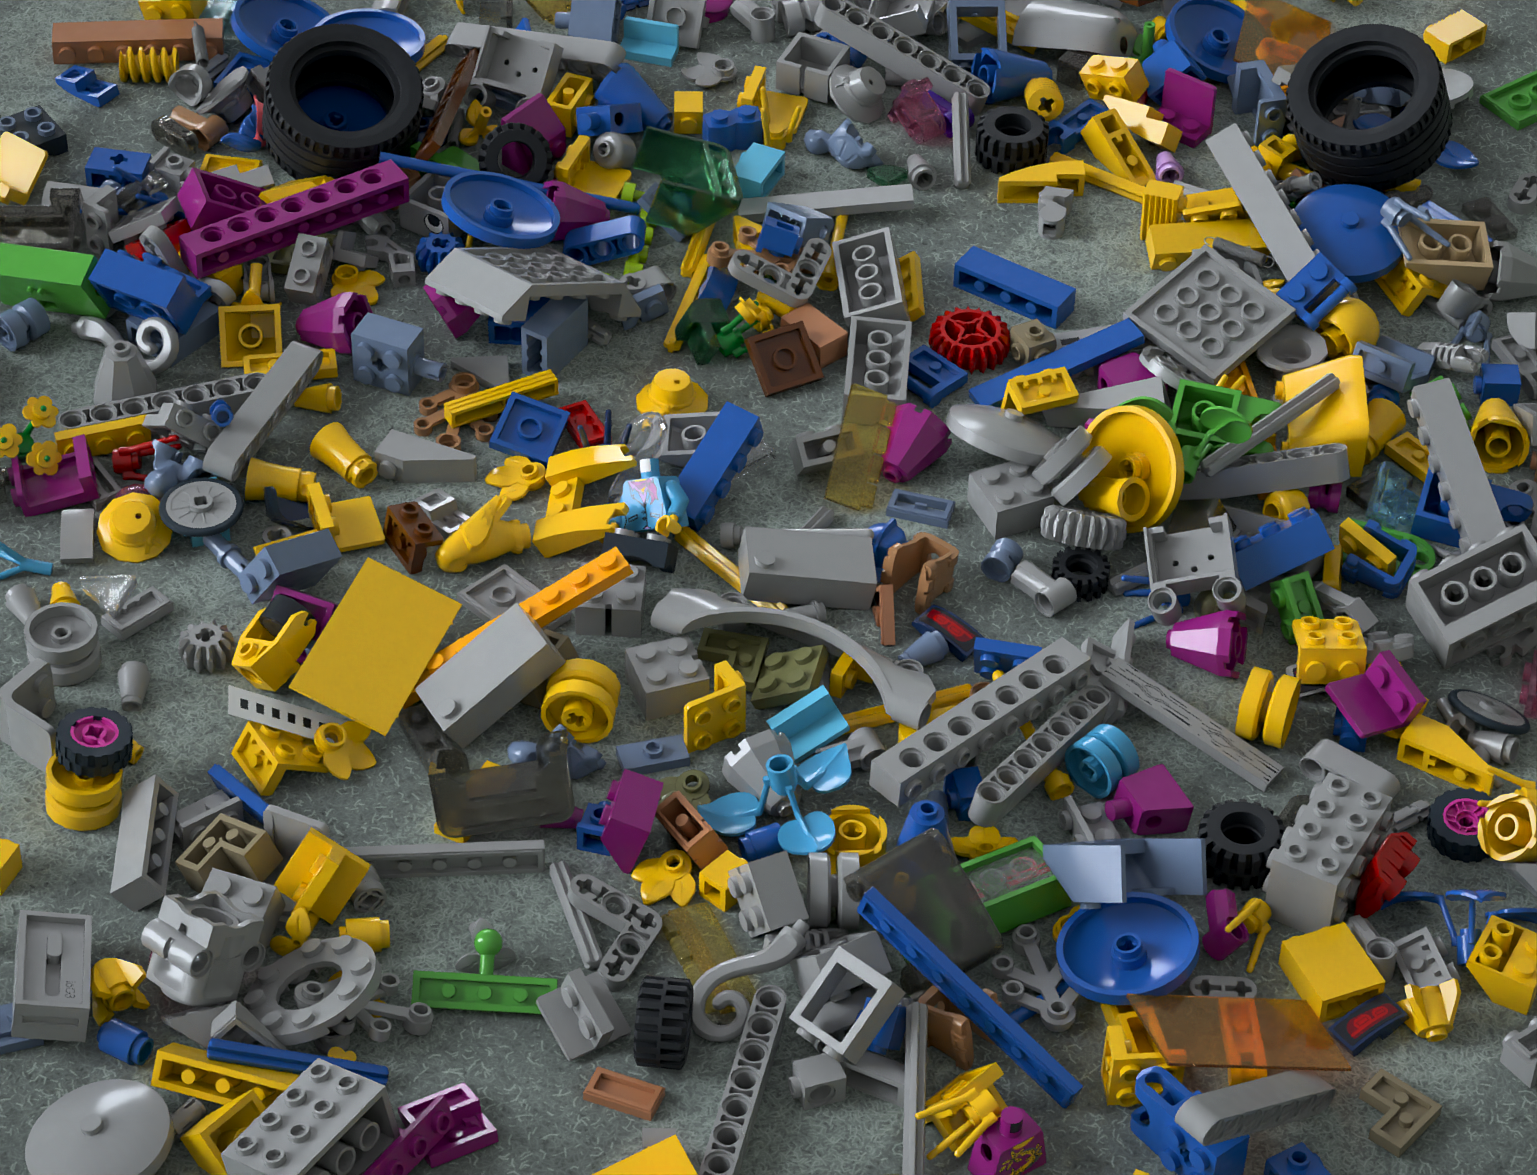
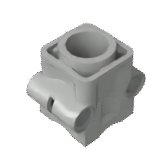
M216 890L203 891L191 898H185L179 894L164 895L158 918L151 920L145 926L141 936L142 944L153 952L146 977L160 986L161 991L166 996L185 1005L211 1007L219 1002L234 1001L238 997L244 973L255 971L265 958V946L259 942L265 921L253 913L239 910L228 897Z

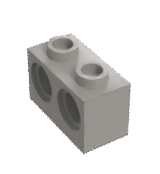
M298 233L284 286L290 302L315 305L321 302L334 254L327 238Z

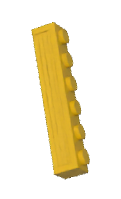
M551 369L451 400L444 403V417L453 429L503 412L512 391L535 400L559 394L558 379Z

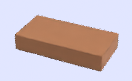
M601 1067L596 1068L583 1092V1100L648 1121H652L665 1096L664 1087Z

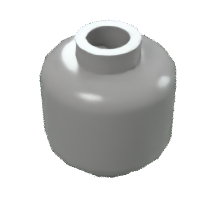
M613 131L605 132L596 139L593 146V156L599 166L603 168L626 169L630 167L635 159L636 147L634 141L628 135Z

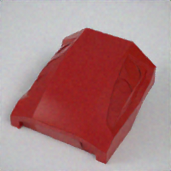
M1408 832L1390 833L1378 847L1361 876V883L1357 890L1354 916L1360 914L1362 918H1368L1381 909L1385 899L1387 901L1392 900L1406 885L1407 880L1405 877L1420 862V858L1412 851L1417 840Z

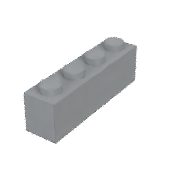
M156 774L124 792L110 894L133 912L166 895L179 793Z

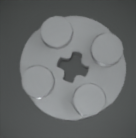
M1373 631L1368 633V638L1363 637L1367 647L1366 663H1373L1378 654L1386 650H1390L1398 661L1414 657L1413 634H1397L1394 637H1388L1387 631Z

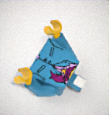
M659 458L640 460L641 479L624 482L623 493L619 502H625L629 507V512L626 516H617L610 519L609 525H612L614 529H628L635 531L634 533L657 531L661 535L666 536V538L670 532L678 534L682 527L689 526L686 512L689 498L681 487L679 478L677 476H660ZM604 538L599 539L598 541H600L603 544Z

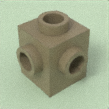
M1038 319L1011 327L1009 351L1012 353L1013 358L1019 361L1021 365L1054 352L1057 348L1054 334L1049 332Z

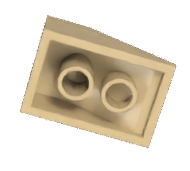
M1417 218L1451 243L1450 247L1444 246L1410 221L1404 227L1398 226L1399 236L1412 255V260L1408 261L1403 254L1405 267L1447 286L1452 279H1455L1465 284H1471L1476 290H1484L1494 268L1485 222L1443 219L1425 221Z

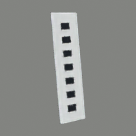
M231 685L228 686V714L313 740L316 730L321 725L329 722L341 725L347 722L340 718ZM326 738L329 742L335 743L332 739Z

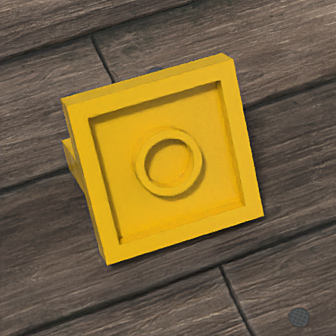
M311 827L275 881L274 886H277L279 892L296 902L290 914L299 907L304 906L307 912L311 911L328 923L333 924L368 872L371 864Z
M997 1062L961 1073L926 1101V1109L964 1095L974 1087L978 1093L987 1089L997 1101L1001 1110L1008 1106L993 1083L1003 1076L1004 1073ZM966 1102L928 1116L925 1119V1124L933 1122L943 1139H946L969 1120L963 1111L968 1104ZM972 1127L949 1146L950 1150L955 1152L977 1127Z

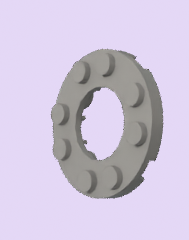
M349 935L322 940L312 938L272 965L262 968L257 974L256 981L244 997L243 1006L284 1046L309 1042L330 1033L328 1028L339 1024L345 1016L348 1020H351L368 1004L380 984L381 965L373 949L366 942L357 938H352ZM324 967H335L337 971H342L340 983L322 1001L298 1010L284 1009L279 1005L281 994L290 990L288 985L303 981L308 977L312 969L316 973H319Z

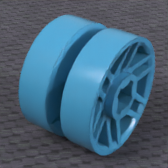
M1100 724L1067 748L1065 752V765L1070 777L1077 786L1095 798H1105L1117 789L1119 781L1123 777L1138 772L1139 757L1131 740L1120 729L1110 724Z

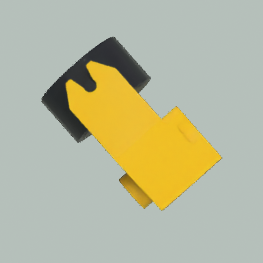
M281 594L275 595L266 608L257 612L240 636L231 665L255 688L277 691L287 682L291 675L300 669L301 665L297 662V659L315 635L317 624L315 617L294 599Z

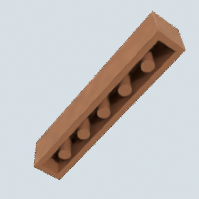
M223 18L53 23L52 51L54 64L119 63L120 50L122 54H126L128 46L132 47L134 55H137L139 47H143L145 55L149 54L151 47H154L157 55H160L162 47L166 48L168 55H171L173 48L177 47L179 61L196 60L191 29L196 26L194 21L204 28L208 58L210 60L218 53L220 55L224 54Z

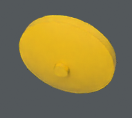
M1124 405L1105 410L1086 429L1092 435V441L1082 452V455L1084 456L1093 447L1102 446L1112 456V459L1097 476L1109 478L1139 477L1146 482L1150 492L1148 509L1143 517L1137 521L1130 522L1125 520L1127 522V533L1143 532V527H1147V529L1157 527L1171 515L1179 501L1183 488L1184 459L1178 438L1167 421L1147 407Z

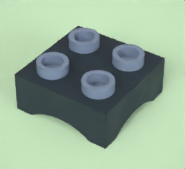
M40 105L0 118V138L4 132H10L47 151L48 156L68 152L66 133Z

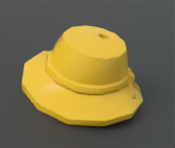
M676 368L664 369L659 371L652 382L645 385L636 395L637 410L647 420L658 424L665 414L706 412L708 409V395L698 383L691 381L690 376L685 371Z
M134 492L113 499L99 517L96 533L102 550L114 559L124 562L139 563L156 558L170 544L172 530L160 518V501L153 495Z

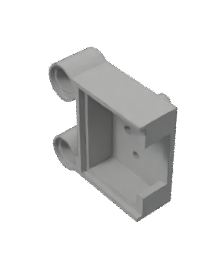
M854 0L858 7L868 9V13L916 40L915 35L926 33L935 0Z
M487 25L471 83L463 97L464 103L469 107L471 102L476 99V96L483 92L484 99L480 104L492 110L496 105V96L492 89L525 97L517 102L515 109L538 93L543 94L547 100L551 94L564 48L556 43L531 40Z
M1224 513L1222 516L1208 518L1210 525L1208 528L1167 535L1163 526L1148 529L1143 527L1151 589L1147 603L1158 624L1170 626L1180 619L1182 609L1176 597L1177 595L1212 590L1221 611L1241 612L1246 606L1247 598L1239 581L1232 524L1227 513ZM1229 591L1237 592L1231 599L1222 598ZM1162 603H1172L1168 609L1158 610Z

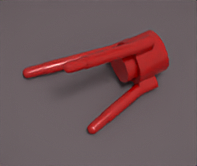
M172 435L156 440L168 444L178 441L179 436ZM153 440L129 447L113 449L112 464L115 474H123V480L145 481L146 474L135 472L136 469L142 468V456L155 454V449L152 445ZM181 444L169 445L177 450L182 448Z

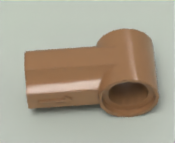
M178 105L172 110L171 116L168 118L170 128L189 136L193 144L204 151L213 147L223 136L228 134V127L225 121L218 115H211L205 118Z

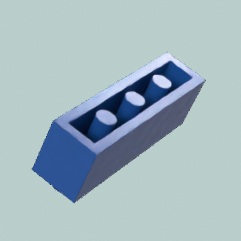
M972 246L955 263L954 287L1032 320L1038 319L1042 324L1055 330L1074 311L1076 288L976 246Z
M728 401L678 477L681 487L689 498L686 508L689 521L688 527L699 532L704 524L707 525L711 521L717 502L720 498L724 499L731 487V480L736 472L740 473L744 469L748 453L752 447L756 448L759 445L764 433L759 416Z

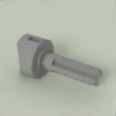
M226 53L215 55L209 60L207 65L208 71H206L207 67L203 68L198 64L190 63L184 65L170 76L168 87L190 106H196L211 92L212 79L219 75L230 63L227 60L229 56Z

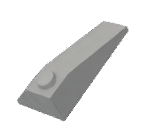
M1162 376L1080 393L1077 403L1043 410L1042 412L1048 426L1077 428L1082 425L1085 428V423L1089 418L1095 419L1105 410L1116 407L1135 397H1152L1165 403L1171 410L1173 409Z

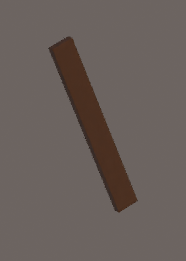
M473 48L457 64L415 155L416 159L428 161L442 146L471 82L480 52L477 48Z

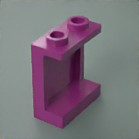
M85 434L72 437L74 452L62 455L61 462L57 463L58 471L54 475H46L45 473L36 475L33 471L34 467L28 464L22 465L18 455L11 458L12 467L7 468L11 485L15 486V488L10 489L15 507L21 506L25 517L36 516L100 498L93 455Z

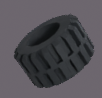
M1000 106L997 109L988 110L987 114H982L977 123L975 147L977 161L982 163V167L985 169L991 168V172L995 174L1001 172L1003 176L1023 168L1045 164L1049 136L1048 122H1045V118L1042 115H1038V112L1027 110L1025 107Z
M510 122L495 127L493 131L485 136L483 143L481 142L479 147L478 162L480 171L506 175L498 165L499 152L508 143L520 142L531 151L532 165L527 173L514 178L541 184L547 181L549 178L548 174L552 170L553 156L548 141L538 130L523 123Z
M1232 799L1225 800V804L1217 803L1212 806V810L1207 809L1200 820L1198 838H1205L1207 878L1214 877L1213 883L1219 886L1225 883L1227 888L1234 890V886H1240L1242 891L1249 890V887L1252 885L1255 889L1263 887V882H1265L1270 872V868L1266 867L1268 857L1273 848H1280L1281 839L1286 830L1285 826L1282 825L1281 818L1273 815L1274 811L1269 807L1263 808L1261 803L1255 801L1254 803H1249L1246 799H1239V802H1234Z
M646 975L644 977L638 994L634 1028L633 1054L637 1066L682 1070L687 1061L693 1015L694 990L690 979Z

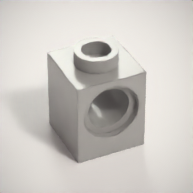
M822 1053L793 1061L792 1077L788 1078V1087L792 1098H799L803 1109L808 1110L845 1100L847 1077L838 1061L828 1054Z

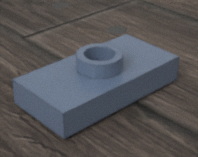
M681 734L616 746V756L622 773L624 769H628L643 775L690 766V756Z

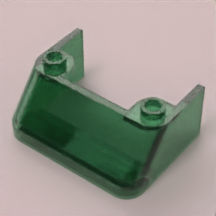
M650 126L646 127L632 167L658 174L661 177L646 217V223L675 229L684 235H692V233L702 231L739 209L743 193L731 153L726 147L714 142Z

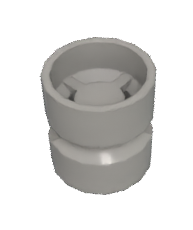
M787 0L781 2L783 23L788 37L796 36L798 32L804 33L807 29L811 33L822 30L814 21L821 0H803V2Z

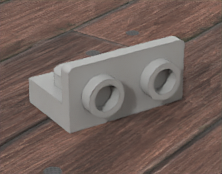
M105 185L83 201L87 245L92 252L101 255L105 248L114 251L108 232L119 222L116 189Z
M219 790L178 810L175 819L174 840L185 851L220 813L244 822L242 800L238 796L230 799L223 790Z
M1072 796L1064 797L1063 810L1059 812V821L1062 829L1069 831L1072 842L1121 839L1112 821L1107 818L1101 801L1077 807Z
M1427 926L1394 942L1397 946L1396 962L1407 985L1413 984L1420 988L1426 986L1440 987L1439 984L1453 978L1458 979V982L1462 981L1454 963L1446 964L1444 957L1448 956L1449 953L1441 937L1433 938Z

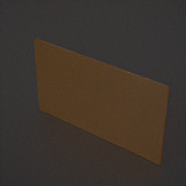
M1248 0L1233 61L1243 63L1264 59L1274 76L1278 66L1297 64L1310 47L1328 36L1332 22L1281 0Z
M1129 993L1126 995L1168 1066L1319 1071L1352 1070L1307 1000L1184 995L1156 996Z

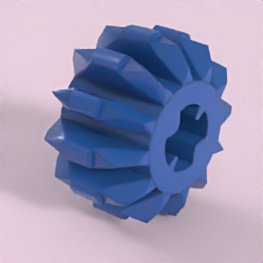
M442 231L439 234L429 232L428 237L420 238V243L417 245L416 260L418 261L420 271L428 272L429 275L454 248H465L462 238L455 237L453 232L443 234Z

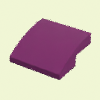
M465 1082L398 1108V1114L405 1128H407L439 1094L445 1096L455 1125L424 1157L431 1168L499 1142L497 1129L481 1112L480 1100Z

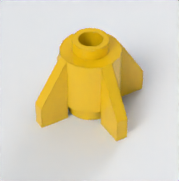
M104 958L94 964L91 969L90 988L92 990L93 1017L98 1026L108 1022L114 1016L113 1011H123L131 1005L143 1010L150 1006L145 995L137 989L146 978V972L141 965L117 958Z
M1453 978L1439 984L1440 987L1426 986L1420 988L1413 984L1404 986L1407 998L1396 1002V1004L1409 1015V1019L1404 1023L1418 1037L1426 1038L1428 1042H1438L1446 1039L1448 1033L1454 1029L1453 1023L1461 996L1458 979Z

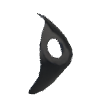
M272 486L263 488L266 516L272 522L293 528L314 530L313 527H306L303 524L294 522L310 518L308 504L277 497V492Z

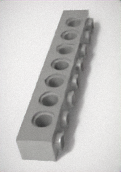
M1063 637L1059 638L871 761L869 785L897 807L910 799L917 798L922 791L934 783H940L946 775L958 767H964L972 758L981 752L988 751L996 742L1005 736L1012 735L1028 721L1035 720L1043 711L1052 705L1059 704L1067 695L1075 690L1082 689L1090 678L1091 657Z

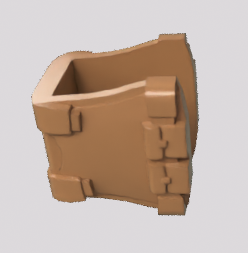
M919 532L913 536V540L903 544L896 543L888 549V556L884 558L882 566L884 570L881 571L880 582L883 583L882 585L893 584L894 594L918 572L921 573L915 599V612L922 614L930 607L931 602L943 592H950L953 588L954 566L958 562L959 550L930 533ZM935 553L939 558L932 560L931 554Z
M934 985L917 1000V1002L926 1004L928 1007L927 1047L933 1046L956 1061L957 1067L967 1071L973 1065L972 1031L991 1044H995ZM987 988L983 989L1002 1008L1001 1002L997 1001V993Z

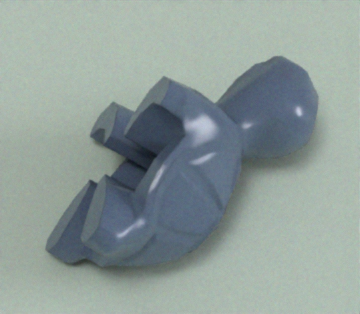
M849 118L833 134L810 129L805 133L804 143L810 153L822 155L830 152L847 169L880 168L883 165L881 159L876 155V149L869 142H862L863 139L859 136V132Z
M154 439L152 445L155 449L153 461L155 471L147 475L144 487L155 498L162 499L164 494L176 484L195 479L207 472L202 469V460L189 455L183 463L181 461L182 452Z
M561 724L555 727L545 744L520 740L511 742L507 748L508 758L517 769L530 770L537 764H543L556 775L569 780L579 779L596 770H602L606 765V762L601 758L603 755L598 750L585 744L581 750L574 745L577 741L574 739V736Z

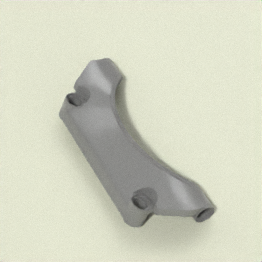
M672 588L656 604L652 612L651 626L677 637L682 636L686 632L718 625L719 629L723 631L740 633L745 630L747 623H752L809 646L824 644L829 648L831 654L841 657L842 653L845 652L874 681L881 694L886 714L891 716V720L916 730L926 725L931 713V705L936 699V688L929 675L924 674V669L920 662L913 659L897 661L878 654L834 627L816 619L789 611L753 606L747 603V598L739 592H727L719 597L716 593L704 589Z

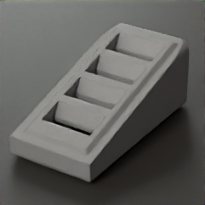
M236 1000L214 1018L211 1023V1038L252 1045L258 1040L260 1042L259 1046L288 1050L253 1014ZM246 1031L248 1034L240 1039L239 1036Z

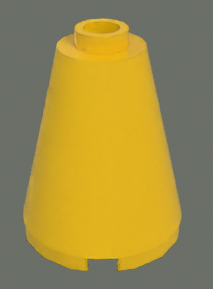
M1490 398L1484 401L1478 410L1470 433L1484 470L1488 473L1503 474L1509 472V469L1516 465L1519 467L1525 461L1529 454V435L1504 400Z
M1514 793L1503 794L1490 801L1486 806L1489 809L1485 817H1480L1478 822L1477 838L1481 849L1499 862H1537V806L1528 798Z

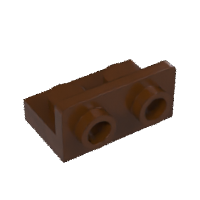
M416 501L387 506L383 528L385 541L410 575L422 571L423 562L427 556L426 547L442 545L444 538Z

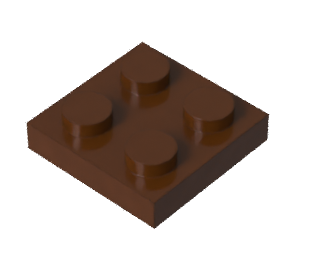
M803 321L748 337L744 341L765 397L808 385L824 378Z

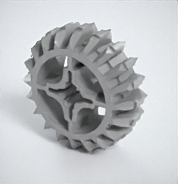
M1050 505L1045 507L1044 514L1041 517V535L1056 542L1077 547L1115 551L1123 548L1124 540H1126L1127 522L1109 513L1070 506Z

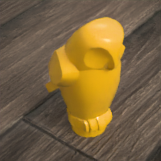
M496 494L461 524L436 550L435 560L438 567L449 573L462 572L469 564L486 562L510 551L514 554H521L523 549H529L531 547V533L528 524H520L518 519L510 521L500 520L512 504V500L508 496H504L501 499Z

